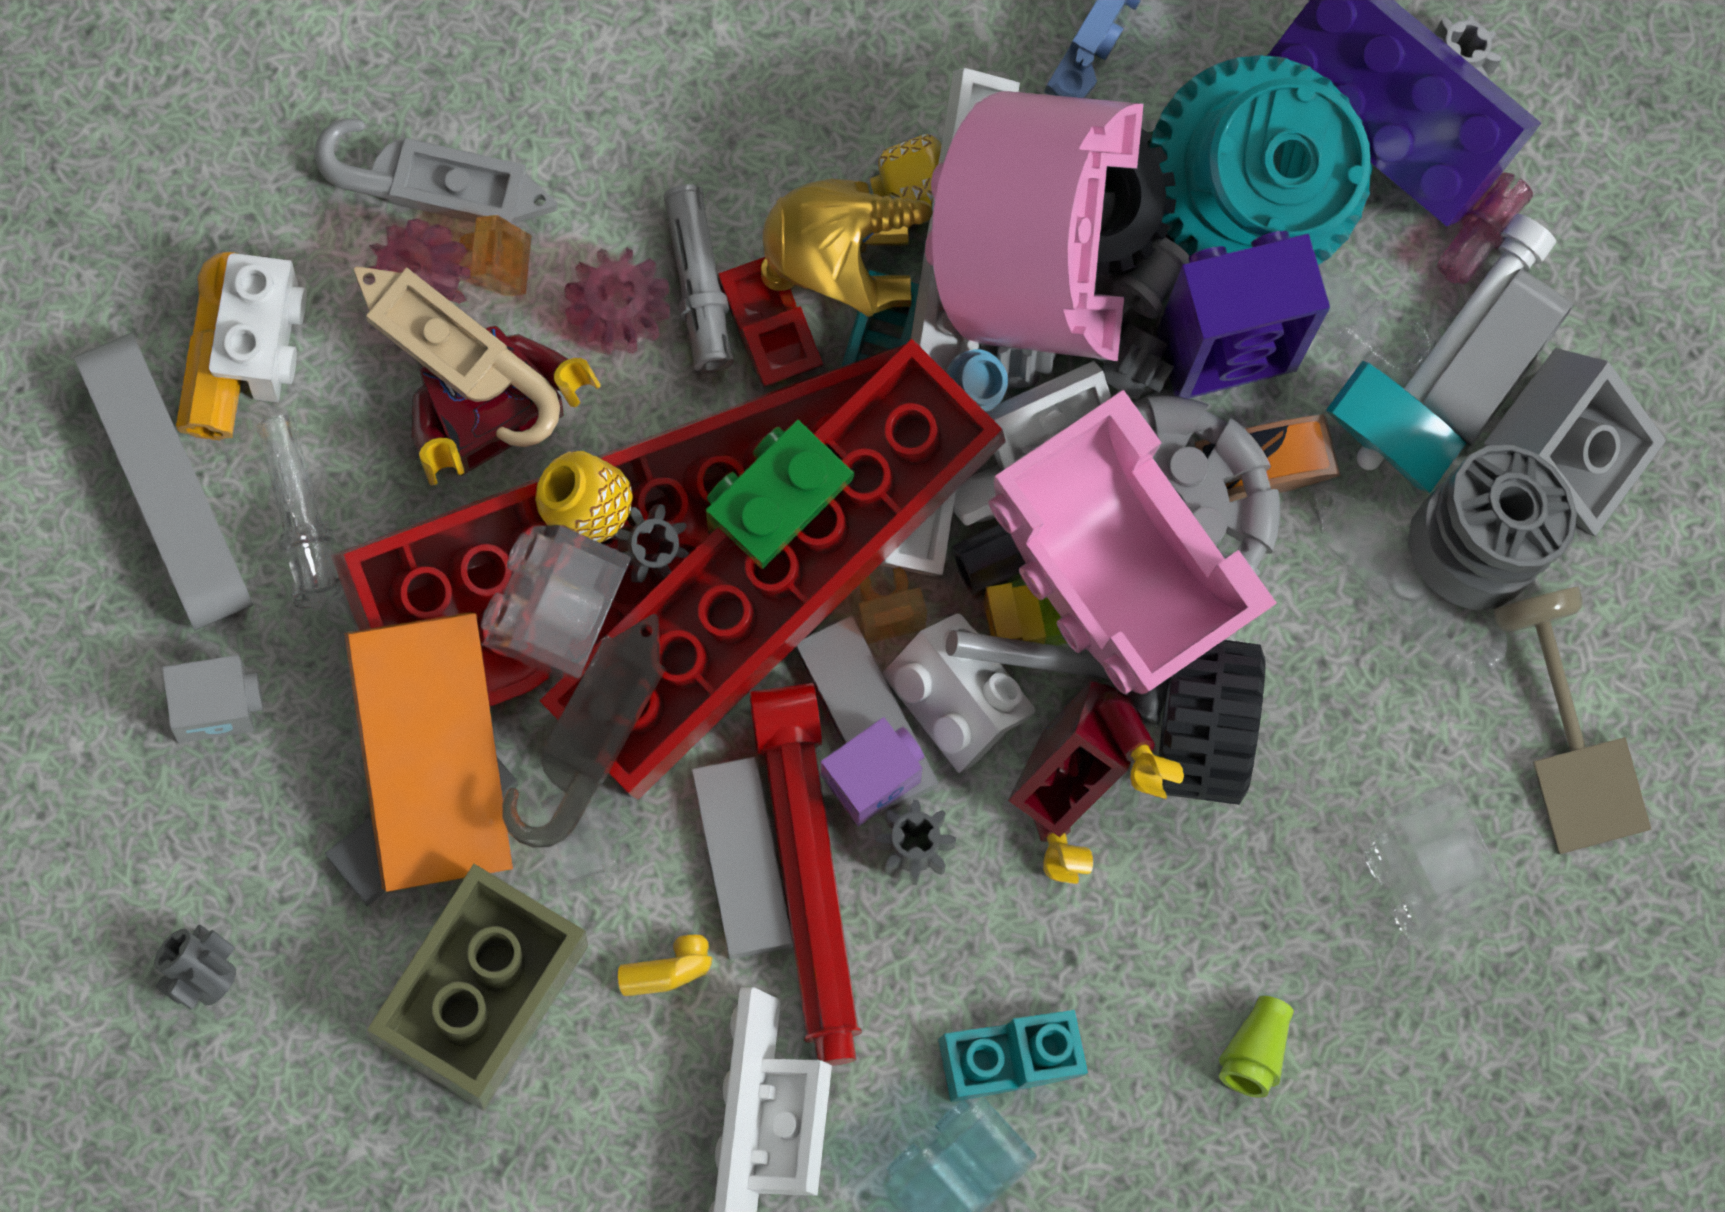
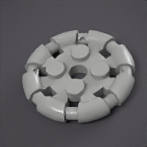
M1161 395L1145 397V404L1137 405L1136 408L1161 441V445L1153 456L1154 461L1217 547L1225 533L1242 542L1238 550L1259 577L1260 571L1257 567L1264 554H1271L1273 552L1280 525L1278 489H1271L1266 473L1271 468V465L1265 453L1248 431L1233 418H1230L1227 423L1207 412L1208 404L1178 396ZM1193 433L1215 445L1208 459L1201 450L1195 447H1186ZM1242 479L1247 497L1242 500L1229 502L1225 484ZM1219 550L1225 559L1230 556Z

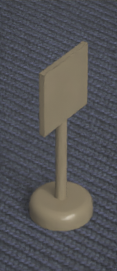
M1579 586L1532 597L1493 610L1496 623L1502 631L1514 632L1536 627L1570 752L1533 761L1559 855L1652 830L1626 737L1586 747L1551 625L1553 621L1572 616L1580 611L1583 603Z

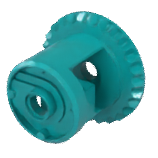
M1264 55L1237 57L1215 64L1198 73L1186 82L1167 103L1155 125L1149 144L1150 148L1161 147L1168 159L1159 164L1162 173L1173 172L1176 186L1166 187V199H1176L1175 213L1164 214L1161 222L1170 226L1167 235L1189 256L1201 250L1218 246L1226 247L1227 253L1252 248L1251 242L1262 235L1277 231H1288L1290 238L1309 233L1319 265L1331 258L1349 239L1353 229L1362 218L1366 200L1370 195V175L1373 170L1370 163V143L1362 125V119L1352 108L1349 98L1342 94L1330 79L1323 77L1310 66L1299 64L1283 57Z

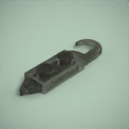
M652 614L614 638L605 635L543 747L541 763L544 773L555 786L565 792L550 821L538 827L529 826L524 823L517 811L519 791L516 788H510L507 791L502 803V819L508 833L519 843L532 848H549L564 841L578 825L600 783L603 784L666 670L660 664L659 618L657 615ZM652 627V634L649 637H643V628Z

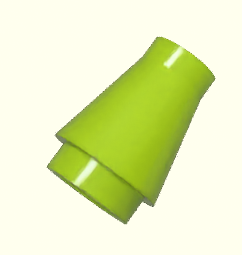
M1259 996L1253 1010L1219 1057V1063L1222 1066L1219 1078L1226 1086L1246 1096L1264 1098L1268 1096L1271 1087L1280 1084L1289 1024L1294 1014V1010L1290 1005L1271 996Z

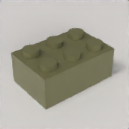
M473 864L369 1025L367 1032L374 1045L484 1111L588 948L586 931L476 864Z

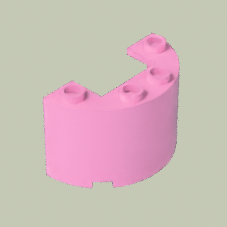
M1000 91L989 95L974 105L958 128L944 163H940L933 172L931 190L935 199L932 230L929 232L925 244V256L927 262L934 267L935 280L943 308L953 327L963 337L977 344L1118 361L1124 297L1094 294L1107 166L1137 168L1144 104Z
M1124 390L997 474L994 478L996 496L989 500L988 503L999 524L1005 531L1011 534L1026 564L1019 568L1022 579L1036 598L1042 600L1048 597L1062 617L1057 620V626L1070 647L1077 653L1087 649L1104 667L1110 680L1121 693L1127 694L1132 690L1136 693L1146 694L1277 603L1239 550L1225 559L1154 461L1153 456L1161 445V441Z

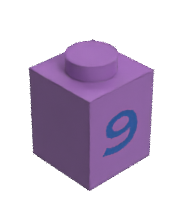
M883 717L821 761L820 776L859 827L921 783L923 768L919 761L924 759V754L907 729L901 726L894 731L885 717Z

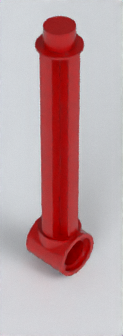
M813 683L749 691L757 753L765 756L807 1034L804 1037V1041L806 1043H815L817 1060L832 1066L851 1063L857 1060L853 1037L860 1035L862 1029L858 1027L816 751V748L822 745V736L815 687Z

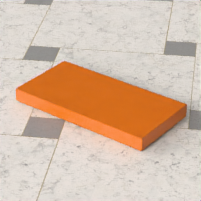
M469 612L344 633L382 889L388 892L465 878L473 864L489 873L512 870L513 865L476 613Z

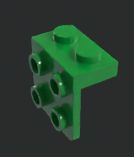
M799 420L785 432L780 427L773 429L754 449L752 455L757 460L740 477L734 472L726 475L707 497V501L711 504L706 509L708 536L719 527L761 569L854 479V472Z

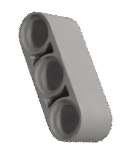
M1522 268L1441 375L1422 404L1438 416L1467 444L1472 446L1564 322L1574 303Z

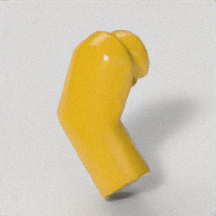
M703 935L679 936L673 943L675 958L621 964L618 968V984L622 995L627 997L668 992L705 976L713 960L712 957L708 956L709 942Z

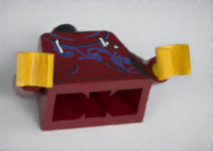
M497 326L486 328L487 331L503 342L509 351L550 383L556 391L559 400V418L564 416L562 397L557 390L561 391L569 406L575 408L581 404L575 393L579 387L583 385H592L595 389L601 387L585 359H568L559 352L521 334L506 336ZM423 366L419 370L423 386L412 397L411 438L419 453L427 481L431 486L438 484L435 474L442 468L453 467L457 470L458 475L463 476L512 447V445L497 437V429L505 427L514 432H523L530 429L537 421L538 408L536 404L512 384L501 394L488 401L475 402L470 399L466 400L426 367Z
M1089 682L1047 725L1008 799L1010 803L1033 818L1040 840L1049 843V847L1044 855L1043 870L1045 875L1054 881L1078 884V873L1086 875L1091 873L1093 868L1091 850L1087 847L1068 844L1066 835L1071 832L1070 827L1128 771L1131 762H1134L1130 776L1131 785L1134 789L1162 799L1167 798L1162 786L1163 779L1180 784L1184 777L1183 768L1180 763L1153 755L1152 750L1155 743L1143 724L1144 719L1141 713L1136 710L1132 700L1115 688L1106 684H1100L1099 682Z

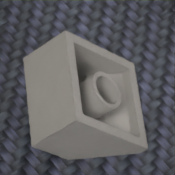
M1555 348L1484 444L1485 446L1512 444L1535 452L1554 466L1571 490L1577 511L1576 526L1589 535L1596 536L1663 446L1666 439L1609 361Z

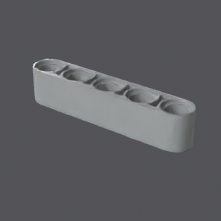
M131 332L75 356L74 360L194 631L253 606L247 588L133 333Z

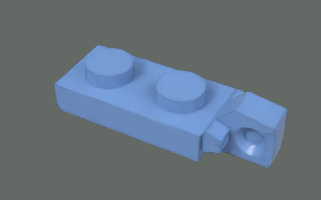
M1097 0L1049 80L1044 93L1055 96L1086 98L1097 83L1092 65L1094 56L1097 55L1103 60L1107 59L1124 30L1123 27L1114 22L1125 5L1136 10L1141 0Z

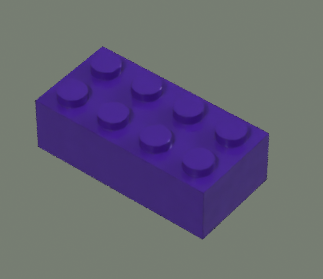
M1309 0L1267 55L1287 58L1299 64L1310 66L1323 77L1330 79L1333 85L1349 98L1352 108L1362 119V125L1370 143V163L1445 226L1464 220L1542 124L1394 0Z
M1277 231L1254 239L1251 242L1252 248L1227 253L1226 247L1218 246L1201 250L1189 256V263L1182 265L1156 331L1158 339L1169 344L1163 357L1164 361L1174 366L1169 378L1175 396L1190 399L1297 372L1330 309L1309 233L1290 238L1288 231Z

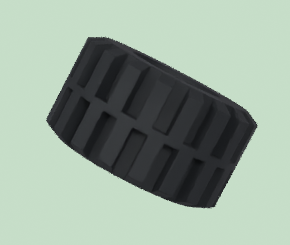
M1141 128L1137 168L1107 166L1106 172L1115 190V205L1109 221L1100 230L1096 276L1123 272L1134 267L1133 261L1147 259L1155 251L1151 242L1164 239L1170 226L1161 222L1163 215L1175 213L1176 199H1166V187L1176 186L1173 172L1162 173L1159 165L1168 158L1161 147L1150 148L1147 145L1152 136L1143 128Z
M1223 640L1168 678L1158 756L1180 763L1183 768L1184 777L1180 784L1163 779L1162 786L1166 795L1240 805L1248 793L1256 755L1265 683L1266 660L1261 644Z

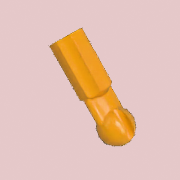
M236 252L215 254L204 262L197 278L198 304L193 334L190 336L176 428L180 433L196 438L218 441L225 438H233L242 380L213 376L209 370V363L227 260L230 254Z

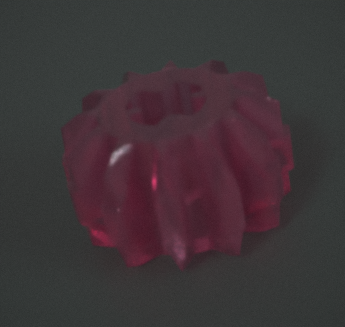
M409 219L405 228L397 225L386 227L388 243L386 246L379 243L369 245L371 251L378 259L376 265L367 268L402 273L407 267L415 274L420 269L418 277L446 299L458 304L467 301L463 292L458 290L460 281H465L474 276L469 268L459 265L469 251L462 243L452 241L453 233H451L449 228L439 224L430 226L428 222L421 219ZM368 276V277H367V278H369V279L375 280V279H374L373 277H371V276Z
M626 247L620 253L619 261L611 262L609 253L601 248L597 252L598 267L595 268L588 263L579 261L575 267L576 276L579 281L570 282L565 285V298L573 303L565 310L566 319L569 324L581 325L578 335L579 340L584 345L593 342L601 335V351L607 356L614 350L616 340H624L625 349L629 353L634 354L638 351L636 334L639 333L642 337L655 341L659 337V327L655 321L667 320L669 318L670 305L662 300L669 294V284L665 278H653L656 272V263L651 258L643 260L634 266L633 250ZM619 293L620 298L623 301H627V306L616 309L614 303L608 300V296Z

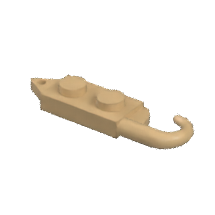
M358 266L354 268L356 279L369 310V313L366 315L367 322L466 400L470 399L475 402L488 401L501 394L512 384L536 404L538 418L530 429L523 432H514L501 427L496 431L499 439L512 446L528 447L539 444L551 435L559 421L560 404L556 391L543 376L509 351L503 342L407 267L402 273ZM368 276L375 279V282L371 285L363 282Z

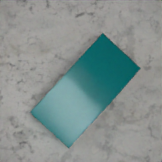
M1363 360L1325 410L1363 447L1381 454L1413 486L1428 493H1431L1466 445V442L1419 400L1379 369Z
M1075 1010L1014 1018L1005 1025L945 1033L938 1038L950 1102L1052 1084L1085 1076L1088 1073Z

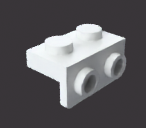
M236 253L228 256L209 370L215 377L247 381L254 400L279 403L282 383L292 384L294 379L297 349L296 347L288 346L292 324L302 325L307 290L304 287H298V281L291 260Z
M955 614L920 631L882 674L956 771L961 773L975 765L1008 730L1027 721L1035 713V708L1021 691L1017 682L1009 676L1000 663L954 657L946 653V639L950 631L955 630L978 634L962 615Z

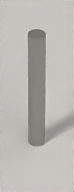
M955 630L950 631L946 639V653L949 656L1110 679L1104 667L1088 650L1077 653L1069 647Z

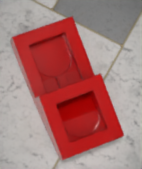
M766 257L723 271L717 275L722 293L727 296L729 310L763 388L823 366L801 306L797 307L791 289L777 291L770 289L763 283L761 266Z

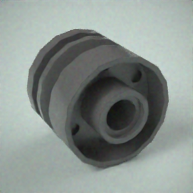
M1512 444L1486 446L1469 455L1450 474L1446 482L1440 484L1423 501L1411 519L1408 543L1414 566L1427 585L1448 602L1471 610L1497 609L1515 599L1535 580L1537 575L1544 572L1551 563L1564 553L1575 535L1577 511L1571 490L1554 466L1538 454Z

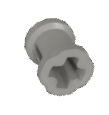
M1166 237L1153 240L1151 245L1155 248V251L1147 259L1138 260L1127 274H1118L1112 282L1115 292L1119 297H1124V302L1129 307L1151 319L1157 318L1162 312L1163 306L1161 302L1174 287L1182 265L1189 263V255L1179 245Z

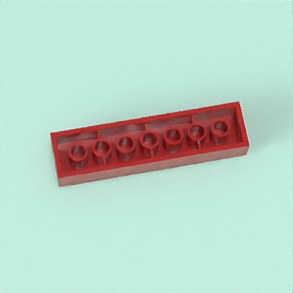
M913 339L900 349L814 433L825 446L854 472V479L763 569L717 527L539 700L608 773L637 800L1006 443L1003 429Z

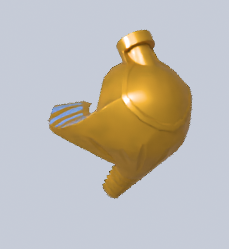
M826 179L800 186L784 197H780L766 218L763 229V246L766 258L761 266L762 281L767 287L777 291L788 290L794 285L805 289L809 288L850 305L867 317L892 307H911L910 275L870 276L864 267L860 246L862 240L865 244L873 246L908 245V227H911L914 223L919 225L930 220L933 214L932 208L927 202L922 200H902L900 197L893 199L890 196L869 194L867 183L863 181Z

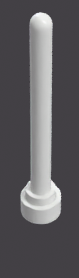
M1522 214L1514 215L1500 235L1503 240L1498 248L1501 256L1404 388L1421 403L1424 402L1433 386L1522 268L1529 270L1534 263L1541 264L1556 244L1553 235L1535 220ZM1363 446L1357 453V462L1365 470L1376 469L1384 460L1381 454Z

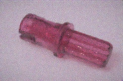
M1506 172L1502 173L1478 208L1465 213L1462 218L1464 227L1437 262V269L1445 276L1447 281L1452 284L1468 283L1492 249L1500 247L1504 241V238L1501 236L1503 230L1514 215L1519 214L1524 206L1533 198V191L1524 180L1520 178L1511 190L1509 186L1515 179V175Z

